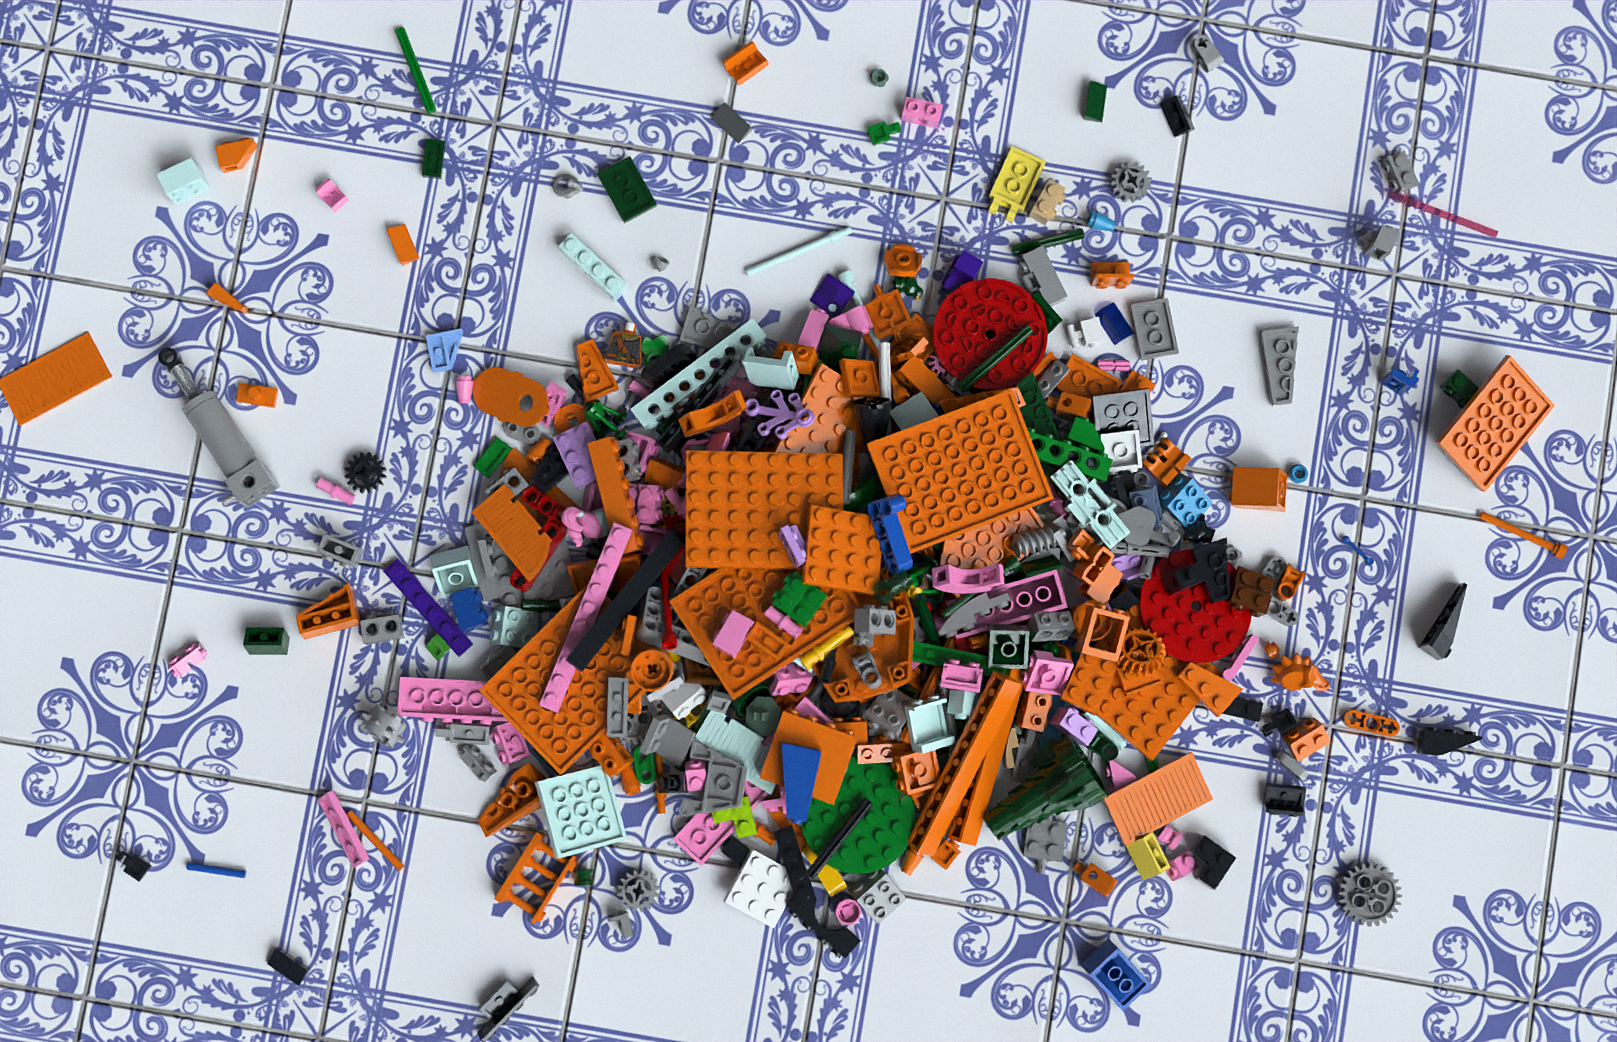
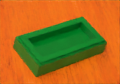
M496 437L473 467L489 479L512 448Z

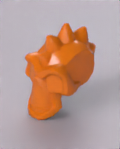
M1296 653L1290 659L1283 655L1281 657V664L1272 666L1275 675L1271 678V682L1280 684L1287 690L1295 691L1312 686L1317 691H1325L1330 688V683L1321 675L1317 666H1314L1311 662L1310 656L1301 658Z

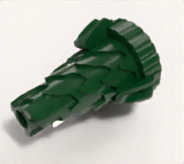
M1065 735L1060 739L1049 738L1030 761V764L1033 767H1037L1038 770L1023 778L1025 782L1010 790L1007 794L1008 796L998 802L997 806L990 810L983 819L997 840L1000 841L1014 831L1022 830L1036 821L1039 824L1053 814L1059 815L1062 812L1093 807L1107 798L1109 794L1092 763L1071 735Z

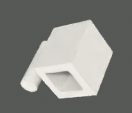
M1099 317L1080 321L1078 325L1079 331H1075L1074 325L1067 326L1072 349L1080 347L1079 339H1082L1084 347L1089 346L1090 348L1100 346V343L1105 339Z

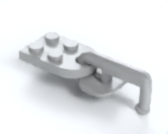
M1080 486L1077 491V495H1081L1082 487ZM1088 489L1087 492L1101 509L1105 510V505L1092 490ZM1108 497L1112 503L1115 502L1117 505L1112 510L1130 531L1124 537L1126 542L1136 546H1144L1150 539L1169 547H1174L1180 538L1178 531H1171L1168 536L1153 530L1156 516L1151 510L1140 506L1127 510L1122 502ZM1070 512L1066 523L1080 528L1078 526L1080 521ZM1099 515V524L1106 525L1108 518L1105 515ZM1089 524L1083 528L1084 530L1095 533V531L1091 528Z

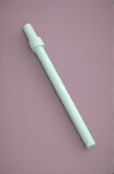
M848 226L839 231H831L827 236L746 269L747 275L749 277L827 243H835L839 241V238L853 233L852 229Z

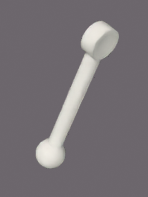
M1166 432L1160 433V437L1154 445L1141 456L1142 460L1148 457L1147 455L1154 450V447L1160 443L1163 437L1167 438Z

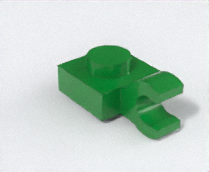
M885 121L867 127L873 147L890 141L891 134L900 133L901 126L899 122L886 126Z

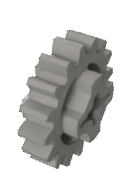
M1128 161L1126 166L1121 163L1120 169L1115 168V174L1111 176V179L1114 181L1110 183V186L1115 187L1112 192H1118L1117 198L1124 197V202L1131 199V202L1134 203L1135 198L1140 201L1142 195L1146 196L1148 194L1147 190L1151 188V185L1148 183L1151 182L1152 178L1147 177L1149 170L1144 172L1145 166L1138 167V162L1131 165V162ZM1122 174L1123 181L1119 184V176ZM1143 180V187L1140 190L1139 183Z
M634 870L633 876L628 872V879H621L624 884L618 886L622 890L618 896H623L620 903L626 902V909L633 907V912H636L637 908H640V911L644 912V907L650 910V903H657L654 897L660 896L659 893H656L660 886H655L654 884L657 879H650L652 873L646 876L645 870H642L640 874H638L637 870ZM638 878L637 883L633 886L627 885L632 879ZM645 880L650 883L652 890L647 889ZM641 882V890H644V894H640L637 899V893L634 892V889L638 888ZM626 892L630 893L633 897L632 902L627 898ZM643 897H650L646 903L640 904Z

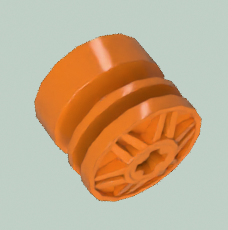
M1089 600L1072 607L1070 613L1075 629L1073 630L1074 634L1071 636L1078 641L1087 605L1092 607L1095 606V603L1103 606L1107 605L1101 601ZM1097 613L1090 642L1101 640L1109 634L1113 625V617Z
M660 647L643 649L637 654L631 664V676L634 683L645 691L654 692L662 689L668 684L674 673L672 657L666 650ZM655 663L657 665L656 669L658 671L654 670L653 672H650L649 664L654 665Z

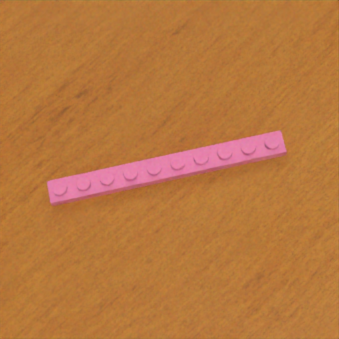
M616 523L613 524L540 701V706L557 713L559 712L576 670L566 659L594 625L633 530Z

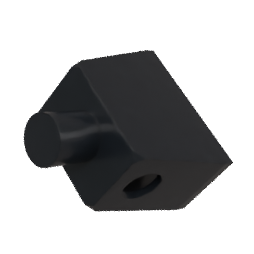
M1199 562L1176 570L1161 578L1168 596L1203 583L1206 577ZM1173 578L1176 579L1177 586L1174 584Z

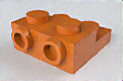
M936 750L923 754L908 751L894 755L892 768L894 772H897L898 780H896V787L902 794L910 795L936 786L941 776Z

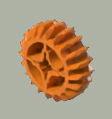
M1134 626L1131 628V631L1127 629L1118 662H1116L1117 666L1122 665V671L1129 670V675L1132 672L1136 673L1137 677L1140 673L1144 677L1148 673L1152 675L1155 670L1158 671L1165 660L1166 651L1164 650L1165 644L1161 643L1162 637L1156 638V632L1150 633V628L1145 631L1142 626L1139 627V630ZM1129 644L1130 650L1126 653L1124 646ZM1151 650L1154 653V657L1152 659H1150L1149 657V651Z

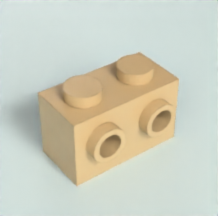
M1049 179L1032 208L1029 217L1043 225H1046L1048 220L1052 221L1057 213L1054 209L1057 204L1061 205L1066 197L1063 194L1066 188Z

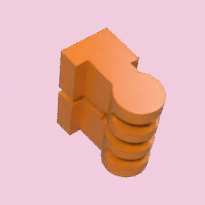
M1163 437L1160 443L1166 450L1158 445L1154 447V450L1166 462L1163 463L1157 455L1150 452L1147 456L1154 464L1143 459L1142 467L1165 489L1192 458L1184 454L1169 439Z

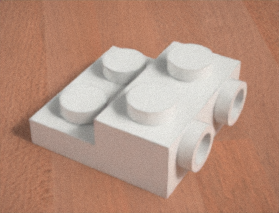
M1138 429L1099 434L1105 447L1104 453L1108 454V458L1113 459L1108 475L1119 474L1118 471L1120 470L1137 472V468H1143Z

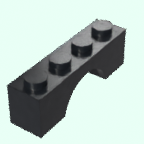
M794 896L787 904L789 907L787 911L794 918L799 916L804 921L802 925L809 931L813 929L818 933L816 938L824 945L829 943L833 947L831 951L838 958L841 956L846 958L861 940L847 927L839 930L824 928L815 917L817 901L798 907Z

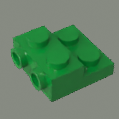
M794 572L793 575L789 573L783 581V584H785L781 591L777 590L771 598L773 600L772 605L806 628L828 595L813 585L802 584V576L797 572Z

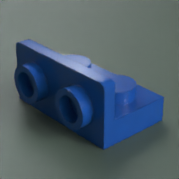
M1394 368L1383 377L1380 383L1400 395L1404 391L1408 392L1411 387L1415 386L1419 379L1416 377L1419 371L1416 369L1407 376L1403 370Z

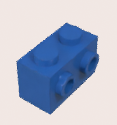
M469 587L450 594L460 631L470 632L489 625L487 621L488 613L482 603L483 595L478 588Z

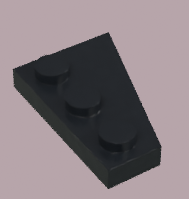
M555 442L549 448L530 481L542 495H545L570 475Z

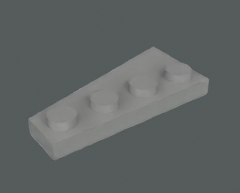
M690 304L679 340L680 342L710 350L735 330ZM745 337L740 342L742 345L747 346L751 343V340ZM728 349L725 354L734 356L736 352L733 349Z
M1299 326L1260 332L1272 407L1292 403Z

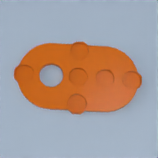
M491 367L484 370L473 380L475 404L481 411L497 417L498 421L510 422L521 427H530L539 423L549 413V399L545 388L539 382L524 377L523 373L518 371L511 372L500 367ZM524 395H530L533 399V406L528 411H523L520 408V400Z

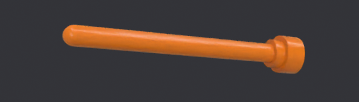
M869 333L863 335V340L879 365L878 348ZM891 372V387L894 390L893 398L897 404H902L910 398V395L905 388L899 386Z
M1485 512L1479 513L1480 519L1550 550L1556 558L1562 559L1567 552L1568 546L1561 542L1559 544L1551 543Z

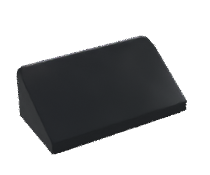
M1175 95L1160 103L1175 138L1195 130L1181 96Z
M279 947L275 948L267 962L270 967L298 986L310 971V968Z

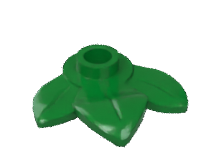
M667 335L658 336L654 341L648 337L644 338L641 350L645 355V365L651 363V357L657 359L670 350L668 349Z

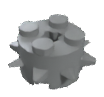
M376 704L368 715L364 713L360 715L364 720L360 729L365 733L369 731L374 740L387 747L393 748L397 742L403 744L405 740L401 735L406 729V724L401 721L400 717L393 713L390 716L383 707Z

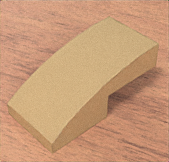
M1016 728L1010 729L1003 753L1004 769L1015 768L1012 748L1019 747Z

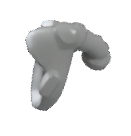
M562 174L553 182V190L556 195L566 199L582 192L583 186L577 182L578 179L569 174ZM563 178L569 179L567 182L569 188L565 191H559L557 189L558 182Z

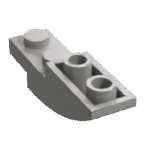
M986 592L968 601L944 623L939 631L940 636L945 635L946 638L956 635V631L963 628L964 631L974 628V624L978 622L976 614H979L981 617L991 613L989 609L994 607L1002 609L1009 606L1008 602L1012 601L1009 593L990 599Z

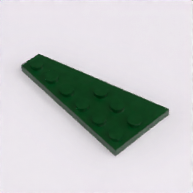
M1032 371L1016 385L1026 404L1019 408L1026 427L1035 429L1037 434H1050L1054 436V440L1061 441ZM1033 440L1034 448L1038 450L1040 444L1037 440ZM1055 446L1050 447L1051 455L1056 456L1058 453ZM1040 462L1045 476L1065 497L1064 493L1050 478L1060 468Z

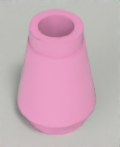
M457 376L455 386L458 403H470L474 383L472 376Z

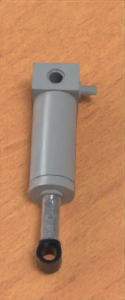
M163 348L158 355L159 362L166 367L169 373H172L189 399V402L182 410L227 478L224 481L229 487L231 494L221 500L222 503L226 506L232 501L237 500L240 504L249 508L280 487L267 466L259 461L215 392L201 393L183 366L184 363L181 355L173 348ZM174 355L173 361L167 363V357Z

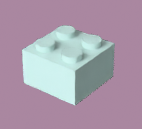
M192 158L157 174L166 195L175 204L184 203L189 200V197L201 195L206 192V189L210 188L201 168Z

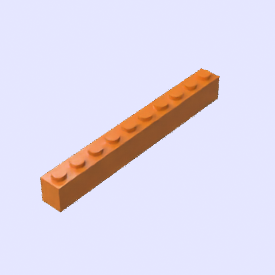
M1007 668L1006 675L1021 683V686L952 819L947 835L949 839L972 846L977 844L984 820L983 817L986 814L1022 692L1021 672L1026 671V669Z
M993 671L908 839L907 844L916 852L930 856L935 855L1021 686V683L1009 675Z

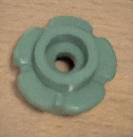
M877 69L870 75L871 83L878 87L885 86L889 79L888 74L882 69Z

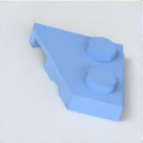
M462 328L426 335L434 374L453 370L463 335Z

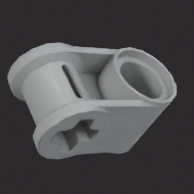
M1200 35L1192 43L1191 51L1206 73L1211 72L1224 63L1223 56L1208 36Z
M867 649L865 653L857 657H851L865 685L870 689L880 687L882 677L870 650ZM870 675H877L875 681H867Z

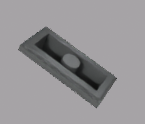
M725 102L712 117V120L738 144L752 131L751 126Z

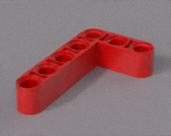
M533 487L526 488L523 491L522 499L531 508L549 518L539 534L541 535L543 532H546L550 537V532L556 529V534L550 537L552 542L550 543L544 565L530 582L517 567L512 573L510 583L520 592H526L532 587L567 534V527L560 521L562 512L566 507L547 495H542ZM536 494V499L530 501V497ZM548 504H552L551 509L545 511V507ZM524 578V583L518 586V581Z

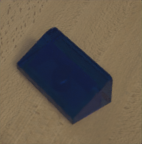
M1114 302L1095 313V316L1099 317L1101 326L1114 345L1134 334Z

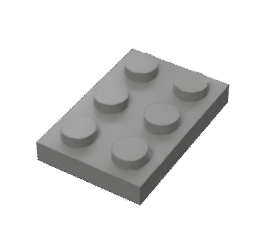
M1168 298L1131 304L1130 310L1140 360L1179 354Z

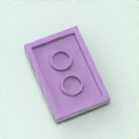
M586 421L553 437L575 487L579 489L596 481L587 445L589 442L596 441V438L589 423Z

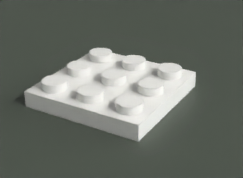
M751 849L723 901L774 928L793 894L785 866Z

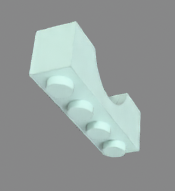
M572 233L558 246L560 252L591 277L600 289L614 302L628 289L627 284Z

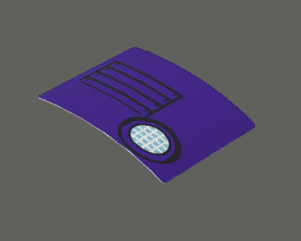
M827 274L810 301L831 316L837 317L841 314L855 291L830 274Z

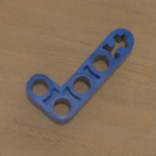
M900 493L882 497L868 504V512L886 566L893 575L911 569L913 566V560L897 512L906 508V500Z

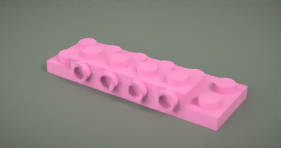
M400 677L397 716L422 717V721L433 722L434 718H441V722L453 723V719H461L460 723L472 724V720H480V724L492 725V721L509 722L479 691L488 681Z

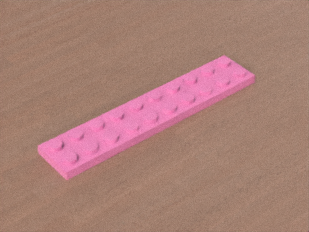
M806 696L793 709L799 711V716L806 718L807 715L818 718V723L825 724V722L834 724ZM776 731L761 744L767 746L768 742L772 743ZM746 780L743 796L749 795L753 811L769 793ZM712 812L694 815L673 840L702 866L736 829L734 820L714 824Z

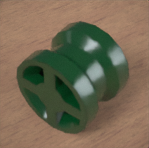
M593 869L574 870L576 875L574 886L594 885V880L591 878Z

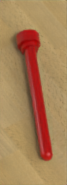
M664 569L660 574L665 630L661 643L663 649L673 650L678 646L677 637L672 630L668 571Z

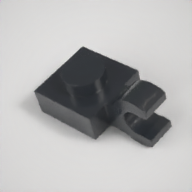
M1289 708L1272 715V722L1262 726L1263 730L1261 731L1265 737L1272 735L1277 730L1281 735L1296 728L1298 723Z
M122 851L115 857L126 865L123 871L138 882H141L152 867L150 863L137 854L131 858Z

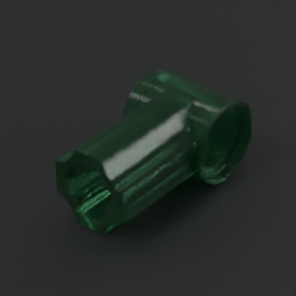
M903 569L886 581L876 583L874 594L877 602L888 604L894 596L912 586L913 582L910 576ZM882 590L888 591L886 595H879V592Z

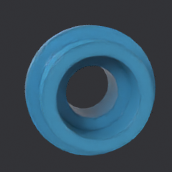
M1296 464L1289 470V478L1294 483H1302L1308 477L1307 468L1301 464ZM1295 471H1299L1301 477H1296Z

